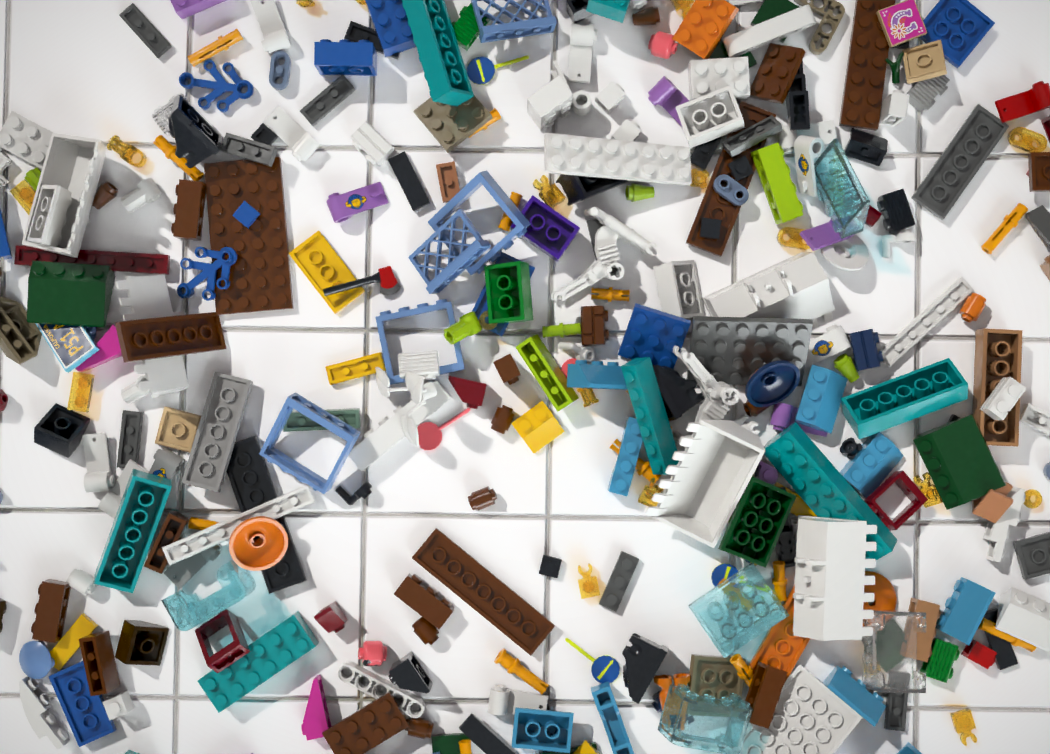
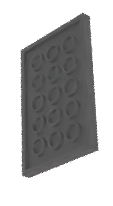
M693 316L689 353L695 354V357L717 382L723 381L728 385H747L753 373L763 365L773 361L787 360L793 362L799 369L800 380L797 386L801 387L813 321L812 319ZM687 368L686 379L696 381L693 374Z

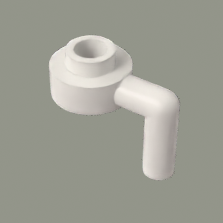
M910 229L900 230L898 234L884 235L882 237V258H890V242H916V233H912Z
M559 342L558 344L559 349L574 352L576 360H587V364H591L596 358L595 350L590 346L579 347L569 342Z

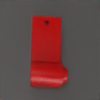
M1039 81L1033 84L1032 89L995 101L1001 122L1004 123L1050 108L1049 83Z

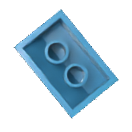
M576 360L575 364H568L567 387L628 390L619 362H607V365H603V361H592L591 364H587V360Z
M812 364L794 423L796 422L797 424L831 434L848 379L830 369Z
M880 432L870 435L862 444V450L858 451L855 458L849 460L840 471V474L853 489L865 499L880 486L904 456L896 445Z
M961 577L954 585L952 596L946 600V608L937 620L935 628L970 645L996 593Z
M837 665L823 681V684L875 727L886 708V705L882 703L884 699L876 692L871 694L866 690L868 685L860 679L857 681L851 677L853 673L845 666L840 668Z
M515 707L512 748L570 753L574 713Z

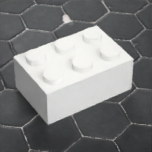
M748 56L690 60L688 64L690 101L729 85L732 88L736 101L747 100L750 96Z
M557 76L527 98V113L540 131L543 128L547 130L555 124L554 120L559 117L562 119L570 113L573 94L561 77Z

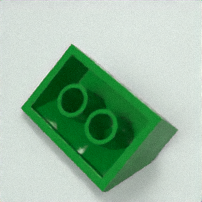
M516 261L484 266L489 324L533 321L529 263Z

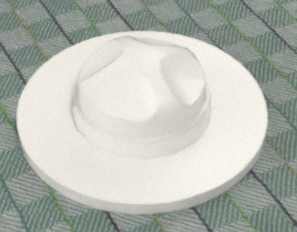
M856 234L849 239L820 249L829 263L846 271H856L863 268L869 259L866 244Z

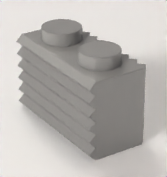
M942 75L916 82L906 93L910 95L909 103L919 112L925 108L929 110L936 102L934 98L937 94L941 96L948 89L946 84L950 79Z

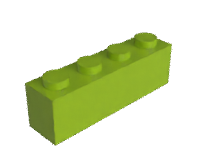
M777 142L751 152L775 224L785 223L802 216L803 206L797 198V189L791 180L790 168L785 163L784 151L779 146V143Z
M538 334L529 337L516 346L519 354L557 412L579 399L574 389L567 387V378Z

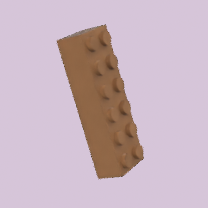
M983 328L975 332L972 414L987 445L1018 447L1020 398L1013 408L1008 411V415L1004 420H994L980 408L1003 377H1011L1021 384L1023 330Z

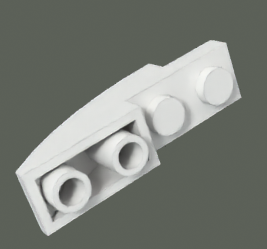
M1012 488L1006 495L1013 499L1012 505L996 523L988 521L983 535V539L990 540L986 559L999 563L1005 555V541L1010 533L1008 527L1009 525L1017 527V523L1021 520L1020 510L1026 499L1025 489Z
M27 676L19 681L22 707L32 730L39 740L47 736L54 747L59 750L71 740L68 738V733L57 724L55 716L47 711L53 706L50 697L41 691L35 679Z

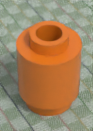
M972 293L971 296H968L959 311L962 315L961 318L969 323L977 321L986 306V298L977 293Z

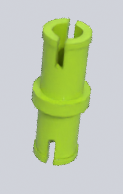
M559 323V325L542 326L543 338L556 336L564 338L567 335H581L580 323Z

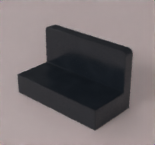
M852 128L843 155L880 166L887 153L888 140Z

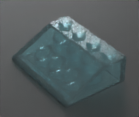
M835 138L814 163L817 197L820 202L823 201L827 217H831L835 233H839L842 239L863 231L870 200L840 142Z
M750 563L688 605L724 658L789 616L784 604L754 563Z

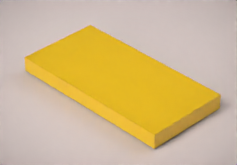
M319 230L288 253L334 314L365 292V289L361 286L324 296V288L357 279Z

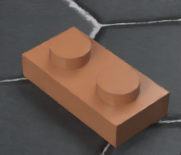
M455 161L436 165L443 203H448L460 191Z

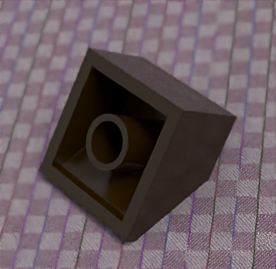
M124 620L115 658L127 665L160 666L169 628L141 620Z

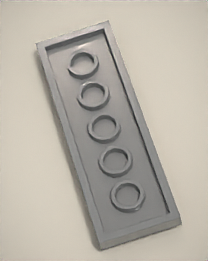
M219 372L214 373L181 483L218 493L221 492L253 381Z

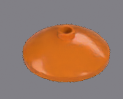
M265 516L253 517L243 521L234 529L229 539V552L233 561L241 568L250 571H261L274 566L283 558L288 548V536L285 528L277 520Z
M865 571V575L875 576V584L864 585V592L874 593L875 595L872 605H869L868 602L863 604V609L874 610V618L863 619V626L877 628L885 624L894 614L897 604L896 592L886 577L877 572Z

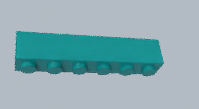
M650 357L634 358L621 366L652 473L653 475H668L665 473L667 466L677 465L679 462L672 459L674 452L677 451V447Z

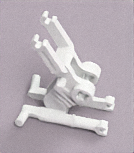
M598 207L586 209L584 216H593L603 225L595 234L594 251L597 261L589 266L577 279L559 290L553 291L550 295L551 300L565 301L584 288L592 286L602 278L620 280L624 276L625 270L618 263L620 259L616 244L618 236L623 241L626 240L639 249L644 255H652L653 252L649 248H657V245L649 242L636 233L635 229H630ZM612 268H617L618 270L615 272V275H610L609 273L612 271Z
M675 345L673 353L680 358L693 374L698 383V388L701 389L704 395V400L698 406L699 409L695 422H699L700 419H724L727 411L730 410L728 405L731 406L738 402V391L723 381L717 382L695 357L694 353H688L684 347L678 352L679 347ZM741 415L738 419L732 420L754 434L760 432L756 428L753 429V427L758 426V423L755 421L744 422V420H748L746 415ZM679 432L673 433L674 439L680 442L682 437L692 436V434L683 436Z

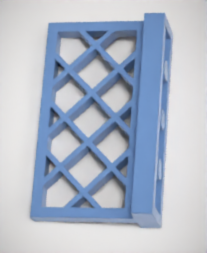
M471 0L480 32L479 39L481 43L553 33L557 24L555 16H552L548 0H541L540 2L524 0L522 5L514 0H505L507 3L504 7L496 4L495 0ZM477 1H484L489 5L483 10L477 5ZM527 1L536 6L533 12L524 7ZM509 4L518 9L515 15L506 10ZM491 6L500 11L497 17L488 13ZM538 9L546 12L547 17L541 18L535 13ZM522 11L530 17L528 20H522L517 16ZM502 14H505L512 20L509 23H504L499 18ZM484 16L494 21L492 25L483 26L482 19Z
M459 209L408 258L427 284L426 290L428 293L436 294L446 288L491 245L488 240H483L465 212ZM459 217L463 220V229L455 228L456 220ZM446 229L451 230L450 241L443 240V232ZM455 231H462V243L454 242ZM467 232L472 233L476 239L472 244L466 243ZM432 242H438L437 253L430 252V244ZM442 243L449 244L448 255L441 254ZM454 244L461 245V254L458 256L453 255ZM420 253L425 254L424 265L419 264L416 259ZM429 255L436 256V267L429 266ZM441 256L448 257V266L445 268L440 267ZM428 268L435 269V278L432 280L428 277Z

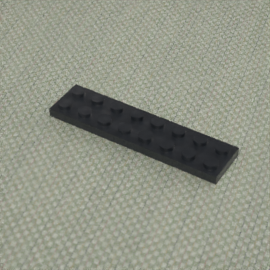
M256 435L235 442L226 471L241 513L278 497L265 459L259 455L261 447ZM285 516L275 520L281 523L286 530L288 536L287 551L277 564L268 569L261 570L269 594L307 580Z

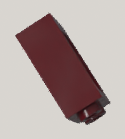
M901 470L891 474L864 501L891 531L897 530L928 499L909 476ZM895 482L911 503L891 520L875 500Z
M228 609L221 611L218 615L195 629L206 664L216 673L221 672L250 652L237 616ZM228 625L234 641L214 654L208 638Z

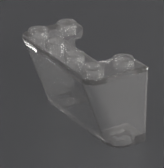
M869 609L874 610V618L863 619L864 626L873 627V635L862 636L864 643V653L862 655L864 664L863 684L868 689L881 693H926V673L917 671V632L926 633V612Z

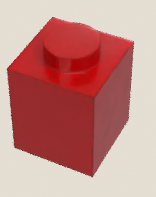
M972 639L970 645L966 644L961 655L986 669L994 664L997 654L994 650Z

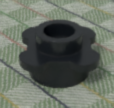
M850 437L842 443L840 452L842 454L845 453L847 458L852 460L863 447L860 443H856L854 438Z

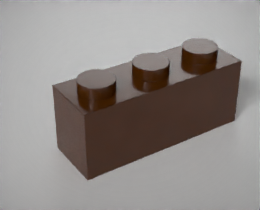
M179 179V184L176 185L175 189L177 203L174 204L173 208L175 222L172 223L171 227L173 237L183 240L201 241L206 185L202 181Z
M174 510L168 513L144 567L160 574L166 570L169 563L162 547L181 539L190 517Z
M409 573L394 592V595L440 630L455 609L452 607L453 603L445 597L443 599L437 595L438 591L432 586H425L422 583L423 580L418 575H411Z
M48 579L42 581L39 585L38 595L40 596L34 610L36 618L31 627L32 639L56 643L62 638L71 590L68 582Z
M109 630L91 633L80 638L79 643L90 696L108 694L121 687Z
M758 661L740 718L751 724L769 729L788 672Z

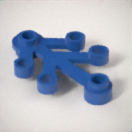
M210 59L206 60L203 66L216 81L196 79L188 72H184L179 76V83L185 89H192L193 87L215 89L205 97L199 98L198 105L204 110L210 108L211 102L226 91L233 93L225 100L217 102L216 106L221 112H227L229 106L239 98L248 99L254 93L253 85L247 80H241L235 72V67L230 62L224 63L222 70L225 74L230 75L235 84L227 83L216 69L214 61ZM209 63L213 64V67L211 69L207 68V65ZM231 66V71L227 72L226 67ZM187 79H191V83L189 85H186L185 83ZM247 87V92L242 93V88ZM202 101H207L206 106L201 105ZM222 103H226L224 109H220Z
M197 247L195 249V255L198 258H216L217 260L212 264L183 258L180 262L183 269L203 271L188 283H181L177 287L178 296L181 298L192 297L194 288L207 279V286L202 292V297L206 301L213 300L216 296L214 291L216 274L220 267H222L221 278L217 280L216 285L219 289L229 288L230 266L235 264L237 260V253L231 247H224L220 251L208 250L205 247ZM201 249L204 252L202 256L199 254ZM226 253L229 255L228 260L225 259ZM186 261H189L188 267L185 266ZM222 280L225 281L224 287L221 285ZM183 287L186 289L185 294L182 293ZM208 291L211 293L210 298L207 297Z

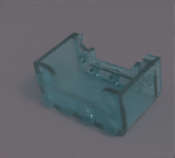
M231 560L218 569L217 579L222 589L200 601L196 593L186 594L182 589L161 601L176 628L180 631H188L252 594L256 588V583L250 571L241 568Z
M678 684V686L670 685L657 729L669 742L680 747L722 754L741 753L753 711L750 703L743 701L741 696L734 693L725 695L721 699H716L709 694L699 696L697 693L690 691V687L684 684Z

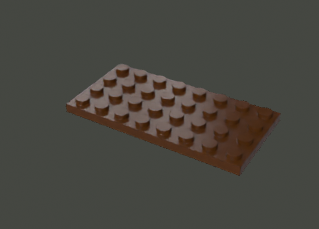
M275 157L272 167L250 160L204 163L211 250L220 251L224 247H231L237 253L235 264L230 266L229 288L219 289L216 282L221 278L222 267L217 270L214 290L216 294V315L294 309L281 158ZM244 201L260 213L249 228L232 216ZM226 253L225 259L228 260L229 255ZM211 258L212 263L217 260L216 258ZM224 280L221 282L222 287L225 286Z

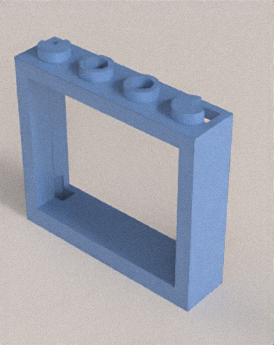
M487 170L479 172L428 221L433 230L437 231L443 225V222L482 185L513 221L516 227L477 263L473 262L466 268L470 275L475 273L481 274L484 271V266H487L486 264L490 261L492 263L501 256L500 252L503 249L506 251L513 246V240L516 237L521 238L527 232L526 228L531 225ZM446 229L443 232V240L450 241V231ZM454 244L453 254L455 256L461 254V245Z
M447 299L437 300L434 305L422 303L418 304L415 309L403 307L399 308V312L391 313L390 310L379 313L380 316L375 317L390 385L403 383L405 379H401L399 375L394 376L383 322L447 309L451 326L456 323L451 301L447 302ZM460 341L454 344L457 363L439 366L440 375L466 370Z
M295 392L287 397L259 455L266 458L267 462L279 466L282 471L292 474L298 481L310 485L313 490H318L325 494L332 488L361 432ZM293 409L347 441L327 480L274 448Z

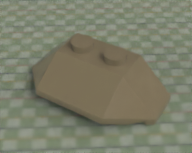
M0 296V349L6 357L21 365L38 355L42 333L35 323L27 322V312L20 302Z

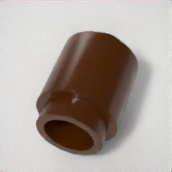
M502 405V408L497 407L491 421V429L505 434L506 430H509L515 416L512 413L513 409Z
M489 486L472 492L468 496V501L473 511L476 509L479 511L496 504L495 500L498 499L494 488L490 489Z
M420 617L412 625L413 632L425 645L427 643L432 645L439 638L438 629L423 617Z
M420 717L407 719L410 724L405 729V731H408L407 735L421 739L431 738L434 723Z

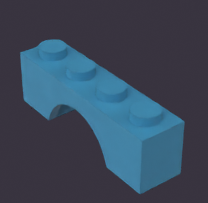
M627 417L618 457L607 488L609 492L628 496L643 442L636 418Z
M609 681L591 687V693L613 754H634Z

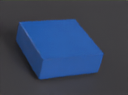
M244 201L232 216L249 228L260 213Z

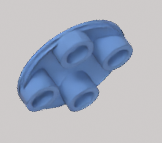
M29 641L23 645L19 653L21 669L32 679L45 677L55 665V660L51 657L44 641Z

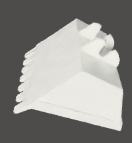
M52 132L22 245L78 258L86 225L90 223L88 218L95 193L99 188L98 182L107 153V148L101 139ZM42 185H59L72 192V203L67 209V221L65 226L62 227V239L57 247L27 241Z
M807 250L702 297L710 317L812 319V330L818 328L817 318L823 316L825 323L831 322L833 320L832 311L835 310L828 277L815 254L807 252Z
M165 275L126 276V280L115 282L117 290H127L128 297L119 298L121 307H131L132 314H124V321L186 315L185 311H172ZM183 356L143 360V364L134 365L135 374L145 373L146 381L137 383L139 391L150 390L153 398L183 391L189 387Z
M700 419L699 422H690L686 430L693 432L691 437L681 438L679 445L686 446L684 451L674 452L672 459L679 462L677 465L667 466L665 473L672 476L670 479H661L658 487L665 488L663 493H654L651 500L658 502L657 506L647 507L645 515L652 516V518L714 548L764 455L765 448L762 445L760 436L732 420Z
M798 515L796 557L794 558L796 567L795 592L793 593V636L829 641L862 640V636L873 635V627L863 626V619H873L874 610L863 609L864 602H874L875 594L864 592V585L875 584V576L865 575V568H875L876 559H867L865 554L866 551H876L877 543L867 542L866 534H876L877 525H867V521Z

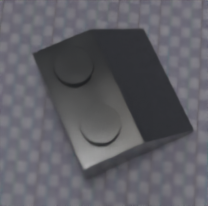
M55 403L34 427V443L69 458L79 446L82 435L90 423V418Z
M412 651L393 663L389 670L390 675L388 677L393 685L397 684L400 689L426 694L430 692L433 682Z

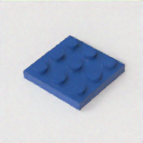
M939 0L923 20L927 34L918 38L925 43L941 40L944 58L954 67L959 68L995 22L968 0Z
M635 303L618 355L632 360L634 358L650 357L652 365L667 366L674 369L678 356L673 353V347L676 345L679 347L678 352L681 351L691 325V320Z

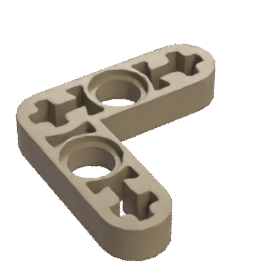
M794 0L800 6L809 4L812 12L823 17L809 43L810 52L814 55H820L830 43L844 16L845 8L836 0H822L823 7L821 8L814 6V0H810L809 3L807 2L808 0ZM830 4L829 9L825 12L824 9ZM835 8L838 9V14L836 16L833 15L832 11ZM822 25H830L832 31L830 33H824L822 31ZM820 37L824 38L820 44L821 47L816 49L814 43H817Z

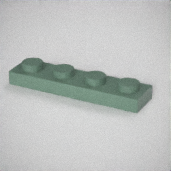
M360 408L325 410L353 428H361ZM292 411L283 428V432L328 430L298 411Z

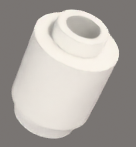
M74 569L66 580L70 587L85 596L88 593L92 594L98 586L94 584V577L81 569Z

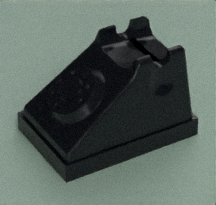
M179 95L174 100L171 115L169 116V130L171 137L175 138L176 142L175 155L179 159L182 157L186 158L187 162L185 165L188 168H193L211 155H216L221 150L222 136Z
M561 174L556 180V183L561 184L568 198V206L628 182V180Z
M653 365L669 422L682 417V414L704 400L702 392H695V388L698 386L695 380H687L681 377L679 372L670 367Z
M633 633L629 639L632 646L626 645L622 652L626 664L623 666V681L625 687L628 688L632 701L639 704L667 655L669 648Z

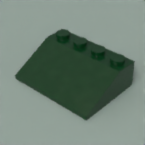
M32 261L28 277L27 322L105 328L116 277L108 265Z
M973 414L920 433L913 439L946 510L984 496L991 489L997 490L1006 486L1004 478Z
M752 476L734 510L718 549L766 568L797 496Z

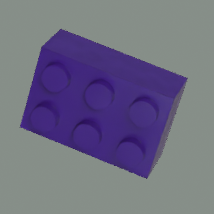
M533 195L521 211L531 224L526 228L527 232L522 238L558 262L580 231V227ZM514 223L511 225V231L516 227Z

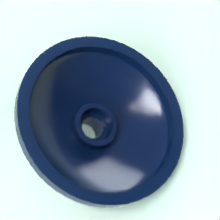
M787 360L773 361L763 365L748 380L745 388L747 400L756 407H769L783 401L797 387L800 380V371L793 362Z

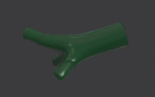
M903 52L899 54L896 62H892L889 58L885 59L891 68L892 83L894 84L900 83V64L904 55Z

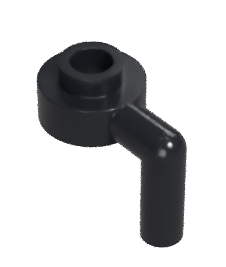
M366 481L352 496L341 485L335 491L348 505H353L361 497L365 499L372 493L370 490L372 485Z

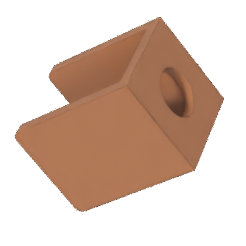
M1005 482L1006 486L997 490L991 489L986 495L972 500V513L996 523L1013 503V499L1006 496L1013 486Z

